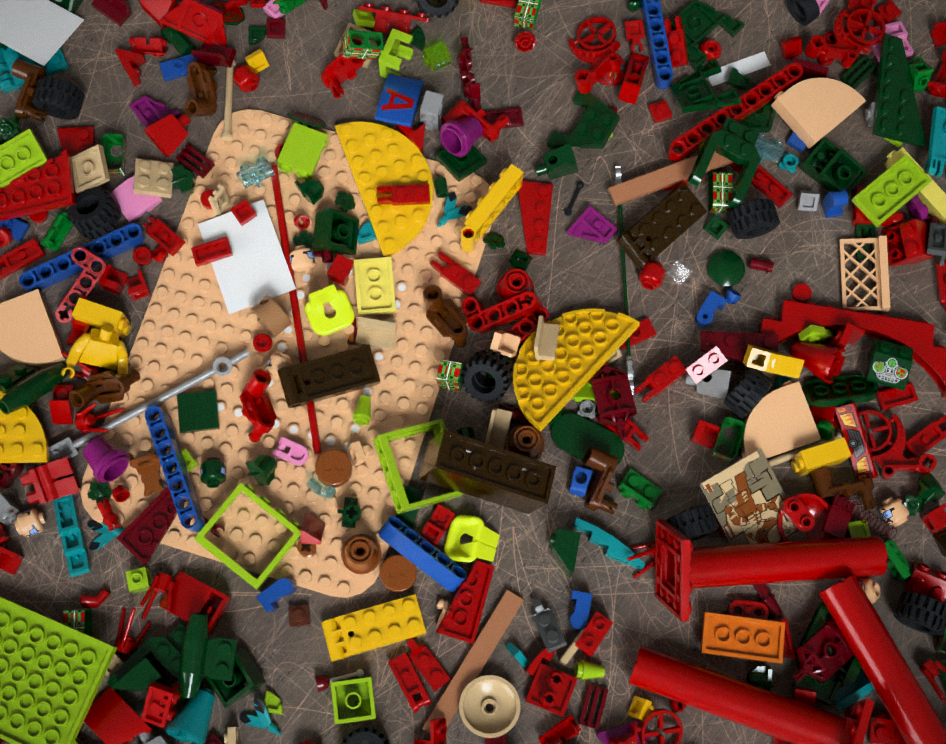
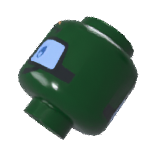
M217 457L207 458L201 464V482L209 488L219 487L220 484L226 481V464Z

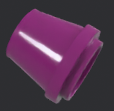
M467 116L456 121H448L440 129V138L443 146L449 153L457 157H462L469 153L471 147L483 135V128L480 122L473 116Z
M103 437L93 439L83 450V456L93 470V476L101 483L117 479L128 467L129 454Z

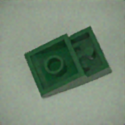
M826 137L819 140L798 165L804 173L829 191L837 192L845 189L848 196L868 173L842 147L838 149Z

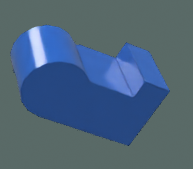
M845 189L837 192L830 191L821 201L826 219L843 215L842 208L848 204V194Z
M711 291L695 317L696 325L700 328L708 327L713 321L715 310L717 308L722 310L728 300Z
M281 578L256 597L267 613L274 612L279 608L276 603L286 595L293 594L296 591L297 584L292 578Z
M572 590L570 600L575 601L573 614L569 619V624L572 629L581 630L588 622L592 594Z

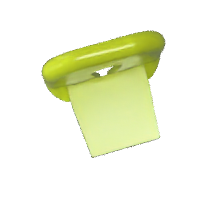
M334 284L309 294V302L304 307L312 330L321 336L330 335L350 326L355 319V312L347 294L341 289L337 290ZM330 303L336 311L335 317L327 318L325 316L323 304Z
M458 515L450 523L444 545V554L453 561L472 562L476 558L493 562L500 535L485 527L483 520L477 516ZM465 533L473 537L470 543H460V538Z

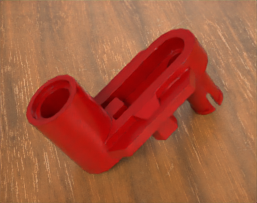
M351 38L354 44L362 45L359 39ZM341 53L325 67V71L321 74V80L325 87L330 88L334 98H340V93L344 95V90L340 83H344L348 78L353 80L357 77L356 71L363 66V62L366 59L344 58L343 53Z
M462 99L441 118L443 124L451 120L456 121L467 116H473L480 122L483 128L482 136L491 143L499 138V131L510 122L507 116L504 118L505 114L501 113L491 124L483 118L486 115L485 111L481 108L475 111Z
M257 369L253 372L243 388L242 394L239 396L243 405L242 414L254 426L248 435L249 440L255 443L260 441L264 433L271 431L277 419L269 395L264 393L272 379L270 374L262 369Z

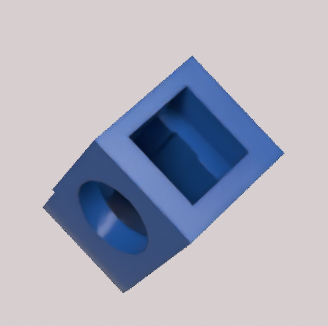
M575 466L569 488L570 494L584 497L592 470Z

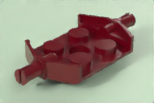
M468 37L461 38L462 52L458 56V66L464 88V97L473 104L474 110L477 111L481 108L480 83H475L474 74H471V50L473 48L469 47Z
M606 361L601 367V371L593 376L588 383L592 385L600 416L598 422L617 428L619 439H624L627 437L624 426L627 421L637 414L627 373L611 368ZM611 391H615L618 393V400H614L611 398Z
M825 622V626L802 647L796 648L800 669L793 674V678L799 682L805 675H809L820 682L826 681L854 655L835 622ZM828 645L831 646L833 650L831 656H829L826 652V647Z

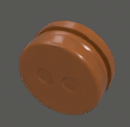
M331 449L323 452L318 457L315 471L322 484L336 488L343 486L349 481L352 475V464L344 452Z
M392 555L381 565V581L391 592H406L416 582V566L403 555Z

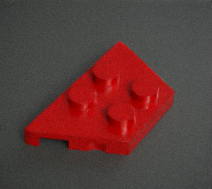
M182 0L160 19V23L204 43L227 47L224 12L200 0Z

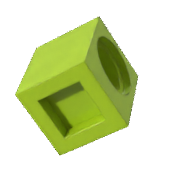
M146 567L125 572L129 592L133 594L147 591L152 584L150 569Z

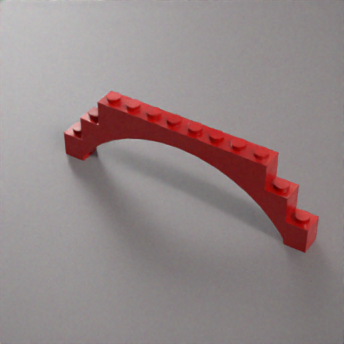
M787 299L780 305L778 321L775 318L767 317L759 323L758 333L778 334V344L798 336V333L811 324L822 326L831 331H839L847 323L857 324L861 329L865 330L864 335L913 348V360L934 380L942 392V398H946V348L943 345L933 346L935 324H928V321L919 320L916 322L910 321L906 317L891 318L887 314L873 315L869 311L854 312L850 308L836 309L832 305L818 306L813 302L799 303L797 300ZM735 361V364L745 365L744 363H739Z

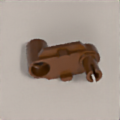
M17 59L12 65V75L25 80L15 106V115L22 119L33 118L40 122H45L46 119L42 116L47 117V111L35 108L32 100L39 79L46 77V69Z
M191 62L188 65L187 83L192 99L186 100L184 110L189 117L212 116L216 112L217 95L215 91L218 89L217 82H214L211 77L217 73V70H211L216 68L213 64L205 65L203 62Z
M430 285L426 287L423 291L427 309L426 318L443 337H450L454 340L456 347H464L467 343L466 337L468 335L467 317L451 299L443 298V293L439 286Z
M131 370L126 375H116L112 371L91 374L86 383L69 393V400L74 407L79 409L94 400H97L100 404L121 401L124 399V394L130 390V385L140 380V374L137 370Z
M590 446L584 454L583 464L596 469L597 473L585 497L584 507L592 511L600 509L613 515L616 511L612 508L617 509V503L604 499L603 496L606 491L611 493L614 489L615 484L610 481L617 467L618 458Z
M829 467L819 468L810 472L816 495L822 499H831L840 493L842 494L840 495L841 497H844V494L853 497L855 493H858L866 509L877 508L872 494L873 488H875L872 478L834 485Z

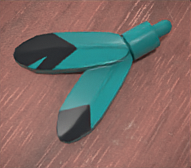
M452 192L447 197L444 215L439 219L437 226H444L449 220L464 217L473 208L468 205L455 208L457 197Z
M89 521L87 525L91 530L102 533V535L92 541L89 547L90 550L101 549L113 540L116 535H120L126 528L122 526L109 531L107 525H104L103 522Z
M256 697L254 699V708L257 715L243 714L240 716V720L249 726L267 728L272 734L276 733L280 736L281 732L272 722L266 704L261 698Z

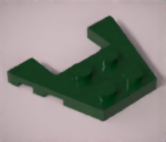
M693 0L677 14L681 16L683 29L685 30L688 60L695 71L708 58L696 47L699 42L719 25L732 37L745 26L743 22H737L727 14L723 15L716 12L715 8L698 0ZM675 17L671 20L672 31L677 30Z
M716 58L709 60V64L705 67L700 66L697 68V72L693 75H687L670 86L671 93L683 113L741 104V98L735 89L716 95L706 78L722 72Z
M732 68L727 85L745 90L744 94L757 86V84L751 81V78L743 76L738 72V69ZM761 91L762 94L768 95L766 92ZM775 99L739 123L756 133H769L776 111L771 106Z
M577 92L573 98L574 105L585 107L586 110L571 135L557 131L552 133L546 143L550 149L562 147L569 143L571 147H580V149H603L620 120L617 113L590 93L582 94Z

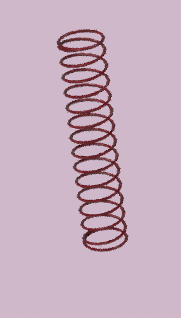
M841 493L836 496L835 501L840 495H842ZM892 526V529L890 528L889 531L887 530L886 533H885L884 535H881V536H884V538H885V535H886V534L888 535V533H889L891 530H892V532H893V529H896V528Z

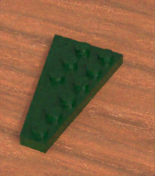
M885 34L882 37L872 135L923 148L926 142L902 38Z

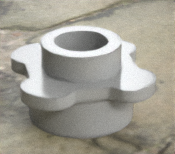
M592 400L578 402L579 411L577 415L589 417L590 419L596 417V402Z

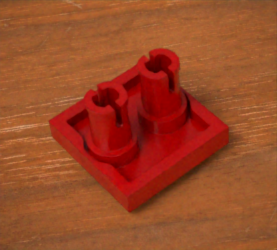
M540 663L525 702L563 717L578 678Z

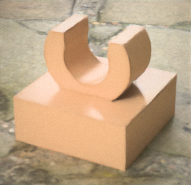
M360 441L353 442L347 448L353 467L361 465L365 461V457L372 453L370 445L362 447Z

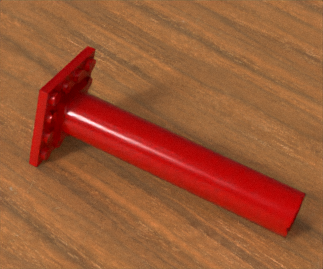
M664 519L656 520L655 597L681 622L689 621V614L692 612V605L689 601L692 588L846 578L852 574H855L856 577L882 576L887 569L888 563L886 560L888 555L886 546L878 536L693 547L689 538Z
M855 574L819 592L820 597L905 743L946 744V729Z
M643 645L640 646L628 682L636 687L792 744H863L875 701L867 698L855 702L846 708L843 718Z

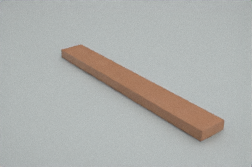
M715 151L706 173L734 162ZM698 155L608 188L614 205L618 206L688 180Z
M509 590L505 592L422 729L430 734L431 719L446 718V726L449 725L459 708V701L463 690L480 674L524 601L522 598Z

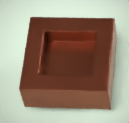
M308 604L288 607L290 627L311 625Z

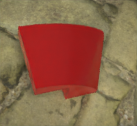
M111 687L91 705L84 720L105 744L128 743L133 741L135 736L143 732L149 733L152 731L148 724L142 721L141 717Z

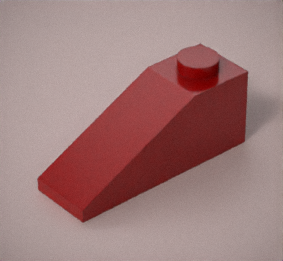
M632 52L618 100L636 105L650 57Z

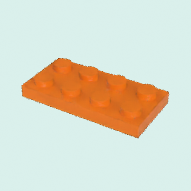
M704 612L700 653L782 664L785 623Z

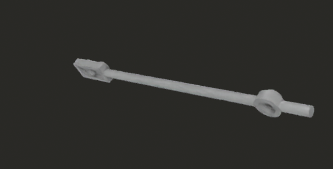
M246 349L231 358L218 357L213 362L212 368L99 428H106L110 431L144 413L148 407L157 406L215 374L226 376L231 372L232 365L249 357L250 354ZM221 362H224L226 364V369H220L219 364ZM89 432L72 441L70 436L49 447V461L68 454L70 458L78 455V447L106 432Z

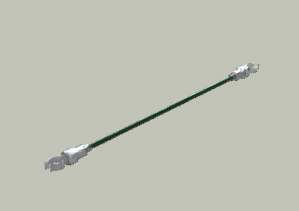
M615 166L614 186L623 183L621 179V166ZM622 204L618 205L620 236L624 233ZM621 248L624 312L628 316L625 252ZM629 337L626 340L625 372L627 373L633 394L635 370Z

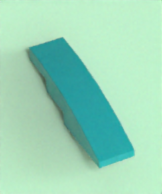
M71 494L53 500L58 533L61 536L63 552L67 558L69 575L75 577L91 572L74 495Z
M576 517L572 528L590 534L588 542L606 548L605 557L640 570L644 568L645 563L640 558L631 561L627 560L628 557L635 555V553L622 542L597 526Z

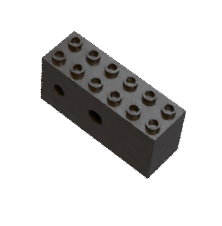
M444 429L429 441L419 479L530 514L548 504L556 466Z

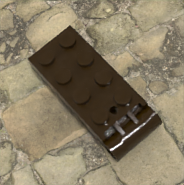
M685 183L680 184L625 233L618 237L616 242L640 270L644 267L645 263L656 258L707 213V210Z
M370 345L277 370L288 408L303 406L378 385L381 381Z

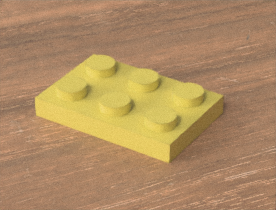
M392 257L354 260L358 316L396 313Z

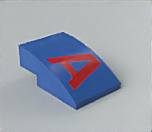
M388 74L379 100L375 120L411 127L418 111L424 81Z

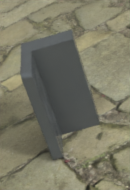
M930 222L926 254L940 256L939 266L944 265L946 258V225Z

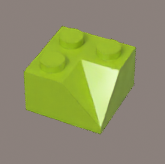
M372 677L330 682L335 725L376 719Z

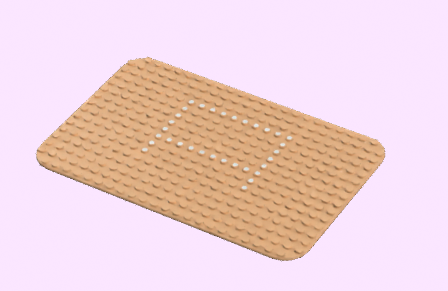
M244 109L232 113L231 134H233V139L231 141L222 140L224 119L220 122L212 136L205 157L211 160L215 166L204 179L197 176L196 185L193 190L194 193L190 194L176 234L186 243L174 256L168 253V258L165 260L128 358V373L131 370H137L140 374V380L130 385V390L124 394L123 400L111 402L108 411L122 407L125 410L107 416L103 425L212 368L216 358L221 356L231 358L247 349L250 356L232 365V370L228 375L219 376L215 374L179 393L186 394L216 390L220 429L181 434L177 395L157 406L169 415L180 450L183 451L185 448L189 450L199 463L198 466L189 472V476L203 516L210 520L240 483L244 486L247 483L256 490L254 494L259 498L261 496L267 498L271 502L269 506L274 510L277 508L282 510L287 515L285 518L289 522L294 520L302 527L305 513L314 516L325 523L322 542L320 545L315 544L317 547L316 554L311 558H304L297 550L298 542L301 540L300 537L269 577L277 580L292 578L299 587L332 597L349 598L362 594L378 578L381 565L385 561L389 549V544L380 538L378 532L390 516L396 517L397 514L373 440L380 434L429 422L440 389L436 380L440 360H449L454 345V340L450 337H443L426 318L427 309L423 296L424 289L430 285L439 286L442 290L443 298L451 299L464 314L462 302L468 296L440 276V273L431 267L430 262L434 260L445 268L447 264L437 256L439 252H442L476 276L486 243H483V238L490 232L491 226L477 242L472 252H463L460 248L461 230L465 227L466 216L449 220L444 226L438 227L439 219L444 215L447 197L437 198L433 183V204L426 225L415 240L413 239L402 251L391 256L396 313L360 316L397 323V332L392 350L370 346L381 380L380 383L314 402L322 453L331 449L340 450L351 461L347 448L357 441H360L362 447L370 445L372 453H369V456L365 457L366 459L361 465L353 467L352 464V475L346 484L336 488L325 486L320 482L315 471L316 461L322 453L314 454L307 404L288 408L280 380L278 383L271 380L264 393L269 395L277 419L271 431L264 433L257 443L249 440L248 435L254 426L241 411L243 405L239 396L242 394L243 388L255 370H265L271 355L280 352L289 356L292 359L293 365L300 363L289 292L273 298L291 320V325L273 338L257 321L259 317L255 313H251L250 308L252 306L229 314L212 264L208 263L197 267L191 248L204 244L198 224L218 217L212 209H206L202 205L200 200L201 194L206 190H216L218 192L217 186L220 184L225 187L230 203L221 215L231 212L230 209L245 199L249 204L264 199L282 249L270 173L271 165H277L290 252L294 251L296 246L292 238L299 236V233L303 231L294 225V217L298 214H305L310 219V225L304 231H308V236L312 235L314 237L316 212L328 208L343 212L340 205H336L334 202L339 191H345L347 194L353 195V202L356 204L355 208L343 213L359 219L358 233L362 225L370 220L336 132L314 126L311 128L329 135V145L327 149L324 148L313 178L318 179L323 185L324 193L322 198L312 205L303 197L294 183L298 180L302 184L306 180L299 178L291 172L290 174L282 172L278 168L275 156L276 146L286 141L293 123H298V121L262 110ZM425 158L430 168L432 180L439 177L446 178L449 194L452 192L456 194L455 208L468 205L474 211L478 206L477 202L479 199L489 193L490 185L483 177L472 173L458 182L440 162ZM203 161L202 164L208 167V164ZM357 239L355 255L340 254L352 261L383 257L377 239L362 245L358 244ZM312 248V250L315 252H322L320 250ZM332 254L333 261L336 258L337 254ZM315 256L316 266L312 269L311 273L299 275L298 272L294 271L308 361L365 346L361 344L348 345V336L354 333V326L352 324L330 335L321 336L316 334L312 330L304 310L305 304L309 302V294L334 284L337 290L341 289L347 294L355 312L358 331L357 322L359 316L354 265L348 275L349 281L346 287L328 279L327 272L332 263H323L322 257ZM330 303L323 304L325 316L327 318L335 317L336 311ZM258 334H267L271 337L272 347L269 351L260 353L255 350L253 340ZM221 362L219 368L222 370L226 369V364ZM361 395L371 397V421L365 426L355 424L352 418ZM145 412L99 436L116 447L124 449L127 453H131L134 459L155 453V446L145 419ZM165 430L161 433L160 437L165 434ZM425 433L389 442L403 487L405 485L409 486ZM280 437H284L304 446L309 453V458L304 465L297 466L273 456L272 453L274 449H277ZM171 447L167 450L166 454L171 451ZM286 447L284 453L288 454L291 448ZM258 454L268 455L276 460L275 478L271 481L270 485L260 486L254 476H248L250 470L246 465L247 460H253ZM210 457L220 458L226 464V481L217 488H209L200 480L201 464ZM130 463L120 477L107 482L111 492L117 485H124L130 493V497L124 502H116L113 494L110 498H106L109 500L114 513H117L118 521L121 524L120 527L123 526V528H127L161 494L154 491L151 495L145 497V486L141 481V475L138 474L136 468L130 466ZM160 463V484L165 490L168 484ZM88 464L83 476L80 494L85 510L93 520L101 523L103 522V517L97 507L96 500L89 499L87 495L91 491L89 489L90 483L96 481L99 484ZM241 492L216 523L223 526L225 531L217 528L216 534L220 537H216L210 530L205 538L243 569L262 574L294 533ZM345 497L358 498V506L362 510V516L356 521L355 528L341 527L343 514H339L337 511L338 509L343 510ZM189 500L185 502L184 508L188 506ZM177 514L160 544L221 562L194 540L199 532H192L184 528ZM195 518L191 520L190 526L195 523ZM357 534H366L373 537L381 548V561L377 568L368 574H355L349 571L342 561L341 552L344 543L350 537ZM305 544L303 546V551L306 550L307 552H310L311 545L308 546L307 544ZM363 548L357 549L358 555H362L364 553Z

